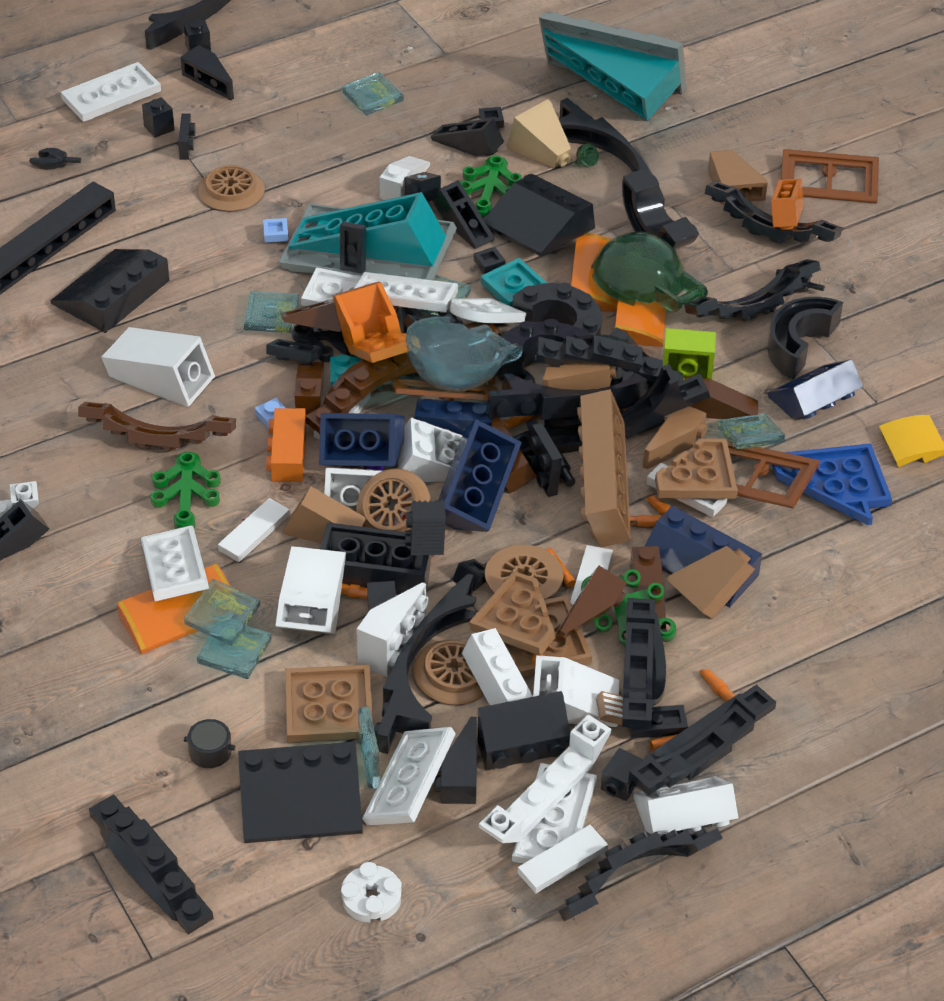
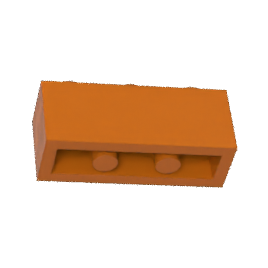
M802 179L778 180L771 199L773 227L789 230L798 225L804 206Z
M275 408L274 419H269V434H273V437H268V452L272 453L266 457V470L271 471L272 482H303L306 441L305 408Z

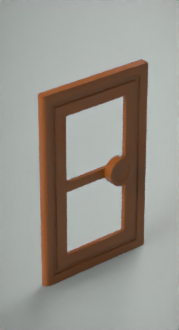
M783 149L781 180L794 179L795 162L825 165L823 167V175L827 177V189L802 187L803 197L877 203L879 157ZM835 166L866 168L865 192L831 189L832 177L837 172Z
M400 378L391 380L396 394L436 396L439 399L450 401L455 400V398L487 400L488 391L498 390L496 386L451 383L443 386L440 381ZM407 386L442 388L443 391L413 389ZM449 389L481 391L484 392V394L452 392L449 391Z
M727 440L730 455L760 461L754 464V472L746 486L736 484L738 489L737 496L794 509L818 468L819 460ZM769 464L799 470L785 495L751 487L758 476L768 474Z

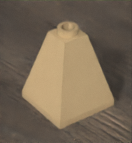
M547 99L514 117L507 149L553 168L559 165L563 167L570 161L571 147L551 101Z

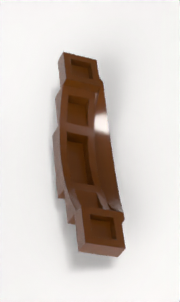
M419 346L418 349L412 350L407 354L402 353L374 363L361 360L354 364L335 381L325 396L323 405L305 416L306 424L320 434L321 413H348L360 400L384 383L411 373L419 377L434 367L425 349Z
M84 402L78 406V417H86V421L101 422L103 419V430H111V434L125 435L128 432V443H135V446L139 448H150L151 445L161 446V450L174 451L184 443V439L188 443L199 444L210 436V431L215 436H228V433L231 434L236 429V418L211 415L201 422L187 426L167 427L136 420L108 403Z

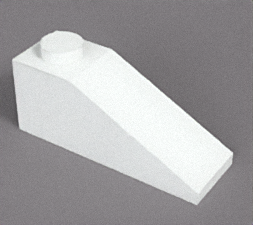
M408 156L389 164L379 177L380 199L387 200L405 196V177L426 172L430 162Z

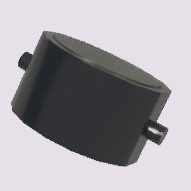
M216 719L198 721L191 726L188 735L184 737V742H188V752L191 761L203 768H215L223 765L229 760L231 752L235 751L236 747L231 744V733L228 726Z

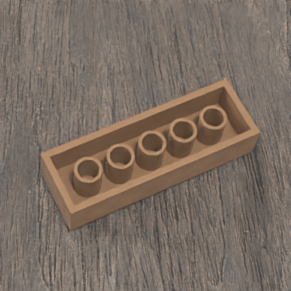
M611 389L582 395L581 407L577 408L579 420L582 422V426L578 427L579 437L582 442V446H579V453L583 461V465L580 466V474L584 481V485L580 489L583 501H585V506L581 507L582 516L585 522H589L591 537H596L600 547L631 541L625 423Z

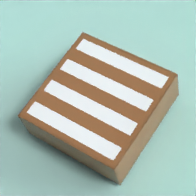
M601 691L597 695L599 719L622 725L623 696Z

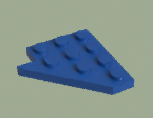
M871 443L784 452L817 459L820 462L806 486L804 494L866 525H872L873 517L870 508L891 506L892 497ZM771 464L776 480L791 486L799 470Z

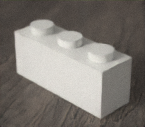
M496 628L471 634L462 655L489 705L533 697Z

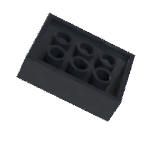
M528 174L514 182L483 218L489 230L540 257L595 229L593 203L534 174Z
M114 249L52 298L50 302L59 309L107 333L170 281L168 260L149 249Z
M355 742L238 751L244 843L363 834Z

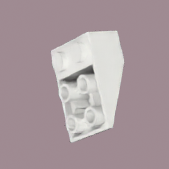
M410 418L404 426V443L398 457V469L408 470L416 474L423 482H445L462 435Z
M291 546L279 597L276 618L277 627L336 635L346 552Z
M421 583L368 612L357 628L358 665L370 664L371 671L388 677L401 650L427 615L428 597L426 596L425 583Z
M536 655L533 697L562 691L568 724H579L589 714L606 726L617 727L618 724L599 719L597 695L601 691L619 695L618 679L565 657Z

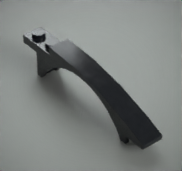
M202 0L195 5L178 11L151 14L149 21L153 23L145 30L146 49H154L184 34L183 23L192 20H206L220 11L231 0Z
M569 98L560 101L559 122L569 143L584 144L607 151L622 160L632 172L646 167L650 171L645 161L628 140L603 117L596 120L593 119L592 116L588 115ZM659 187V196L664 208L665 198Z
M670 364L663 366L648 392L634 405L621 413L625 423V438L660 426L665 422L664 416L710 398L709 391L701 374L678 383ZM535 421L526 423L529 430L512 437L522 442L519 449L525 458L529 455L528 439L531 436L532 425L539 424ZM544 425L560 454L579 451V446H582V442L579 437L578 427L558 428Z
M635 373L629 379L613 386L590 390H569L547 387L526 381L513 374H504L502 390L488 391L486 414L488 418L538 415L540 420L578 416L577 408L581 407L582 395L611 389L618 408L622 409L632 406L640 400L653 383Z
M467 574L450 589L424 617L401 650L383 687V719L381 723H376L373 733V739L377 740V752L389 753L396 732L404 734L405 731L431 729L432 715L421 706L414 696L409 685L408 672L415 656L428 641L451 627L470 622L476 615V611L467 610V608L474 607L476 603V597L472 596L473 575Z

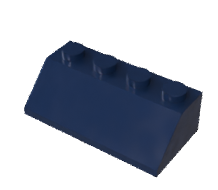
M477 419L464 430L438 498V502L443 500L445 503L447 526L453 529L488 532L490 530L522 442Z
M671 506L657 520L645 546H659L662 571L670 575L725 546H728L733 551H736L738 548L751 558L748 563L755 570L725 604L728 607H731L759 576L762 553L674 506Z

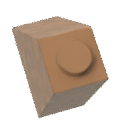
M733 150L710 152L708 171L712 182L717 181L737 188L750 202L766 200L767 179Z
M594 362L561 363L560 367L547 365L543 377V386L569 390H590L609 387L612 377L617 376L618 367Z
M310 486L291 514L282 533L322 544L327 522L362 527L366 517Z
M725 546L669 575L666 580L702 613L713 619L755 569L748 563L751 558L738 548L736 551H733L728 546Z

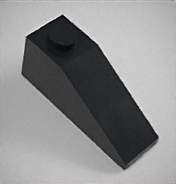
M198 45L181 56L183 76L229 100L234 99L233 81L215 53Z
M494 118L444 124L431 135L432 141L475 156H491L504 143Z
M459 180L439 189L432 200L433 204L444 221L454 222L457 228L456 232L469 245L477 249L494 241L493 234Z
M21 499L0 517V560L30 547L50 529L40 514Z
M477 717L469 719L441 764V774H437L435 777V792H441V804H476Z

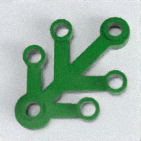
M498 155L489 157L483 166L478 168L468 166L463 169V179L465 181L460 183L468 195L484 187L481 199H478L474 204L482 218L493 208L490 201L494 188L504 195L514 182L522 179L519 173L509 171L507 169V160ZM489 173L488 176L474 181L476 177ZM498 176L504 177L510 187H507Z
M183 452L175 458V465L166 472L157 471L152 475L153 486L162 489L168 485L170 480L182 474L181 479L166 490H155L151 493V504L156 508L164 507L167 501L180 493V509L174 515L175 529L191 525L195 528L196 526L195 515L190 511L191 492L204 500L205 505L209 507L217 506L220 503V495L217 490H207L192 479V475L195 474L205 481L206 486L215 488L221 483L220 473L216 470L208 471L201 466V459L196 453Z
M634 569L628 570L624 576L619 577L627 582L625 586L630 588L637 587L641 582L640 573ZM631 575H634L638 578L635 582H629L627 580V578ZM590 576L586 577L581 584V591ZM652 583L648 589L628 593L618 608L614 606L620 630L619 641L622 645L625 646V640L622 636L626 633L628 598L655 599V601H660L664 597V587L660 583ZM657 588L661 593L657 596L652 595L651 591ZM605 614L595 620V625L599 632L605 633L612 628V620L609 615ZM658 618L660 627L663 624L671 627L667 632L661 630L663 642L673 640L676 636L675 622L670 618ZM607 620L609 624L606 627H601L599 622Z

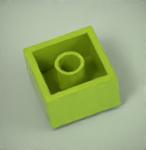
M666 328L663 366L670 364L671 369L683 373V380H685V377H693L701 374L702 378L712 379L716 332Z

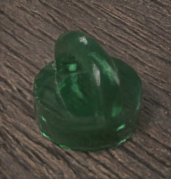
M590 143L581 145L577 149L575 164L583 167H591L597 164L599 154L596 147Z

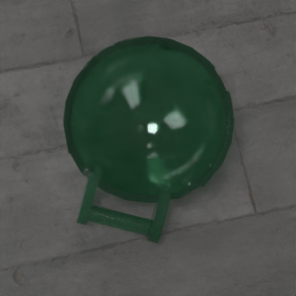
M628 232L611 239L599 250L591 265V268L594 269L592 277L596 284L611 297L632 306L635 305L636 301L645 303L656 301L674 313L679 311L685 303L708 295L707 287L684 271V266L676 250L663 238L652 233ZM683 290H685V291L687 292V293H685V294H683V295L677 297V295H679Z

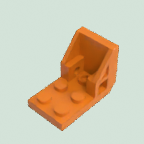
M378 281L332 295L344 341L350 354L374 363L419 348L417 338L409 336L407 333H401L397 314L382 282Z

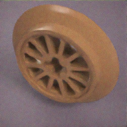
M227 165L216 168L200 181L197 191L199 198L206 205L218 210L235 211L248 208L257 203L264 194L265 186L262 179L247 168Z
M388 469L371 477L361 489L356 504V512L366 517L362 527L400 532L410 530V528H406V519L403 521L401 513L406 514V512H409L404 508L411 506L412 502L405 500L412 496V501L418 502L420 500L423 502L426 500L429 502L431 500L425 483L416 474L404 469ZM395 484H399L395 492ZM386 485H389V494L384 488ZM407 487L409 490L402 494L404 489ZM381 489L384 497H380L376 493ZM373 498H376L381 502L372 503ZM392 499L396 503H398L394 505L395 510L393 511L387 508V506L390 505V500ZM372 509H378L374 513L371 512ZM382 515L379 522H376L375 519ZM395 517H397L400 522L397 525H395ZM389 518V526H384Z
M514 545L501 549L489 559L485 567L486 582L494 593L513 571L536 578L544 600L551 597L560 588L563 581V568L558 559L547 550L533 545Z
M442 640L430 644L418 654L414 662L413 674L418 687L427 696L438 702L451 705L471 703L484 696L464 656L458 657L459 654H462L467 642ZM450 667H455L457 672H454Z

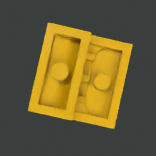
M930 415L904 417L879 426L898 468L920 458L923 459L924 463H927L944 455V442Z

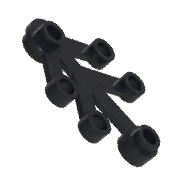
M297 324L292 330V339L295 342L322 347V356L319 358L322 362H330V357H333V349L325 346L319 340L328 341L343 355H352L344 342L342 331H322L320 328Z

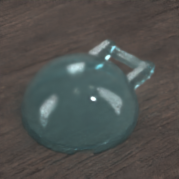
M450 317L421 319L414 322L407 329L406 348L411 364L425 381L445 391L464 392L478 388L492 379L503 364L519 359L523 353L522 346L517 343L511 344L493 333L492 328L487 325L468 329L465 325L450 323Z

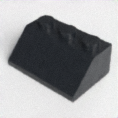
M562 691L478 708L477 745L486 770L502 769L520 763H531L548 757H559L569 747L570 730Z

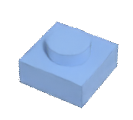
M287 218L263 219L265 243L288 241Z
M277 398L255 407V415L268 429L269 419H274L275 408H285Z

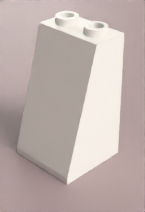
M128 327L101 357L109 377L185 407H189L215 377L200 336Z

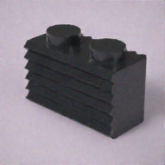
M420 500L418 502H411V511L406 512V528H410V530H405V546H410L411 555H444L446 514L443 500L439 502L437 500L434 502L431 500L429 502L426 500L423 502Z

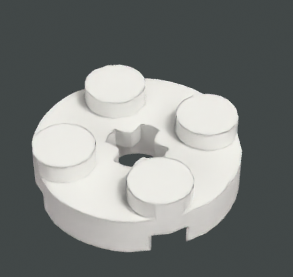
M372 862L363 863L360 868L349 873L343 881L341 898L345 911L354 919L362 922H371V919L378 918L381 921L393 916L401 905L402 883L389 869L377 866ZM376 890L378 896L371 895L368 898L366 897V891Z

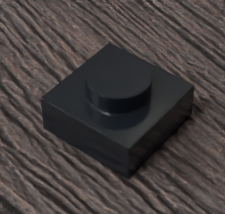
M501 107L479 108V120L494 118L497 127L504 128Z
M496 247L474 253V262L483 274L506 264V260Z

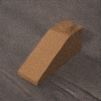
M688 406L670 414L645 448L643 468L649 469L694 447V443L706 435L708 425L705 424L707 413Z

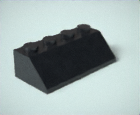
M327 522L320 549L346 552L342 584H355L367 588V583L395 581L396 594H401L421 583H425L427 589L432 555H411L410 546H405V532Z

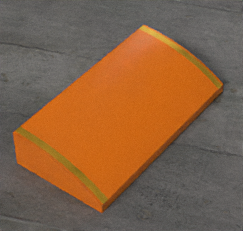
M586 233L576 238L571 286L590 294L599 305L601 311L617 312L623 245L593 233Z
M622 264L615 329L619 328L627 332L637 345L663 347L669 279L646 268Z
M217 563L204 568L209 589L159 601L154 600L153 591L150 589L117 602L119 618L141 654L237 616L238 614H235L237 611L242 613L241 607H235V605L239 604ZM218 593H221V594H223V595L229 597V598H227V600L225 601V603H222L221 606H220L219 604L217 605V606H219V607H221V608H223V609H220V608L214 606V605H216L215 603H216L218 600H221V599L223 600V599H225V598H223L224 596H222V595H220V594H218Z

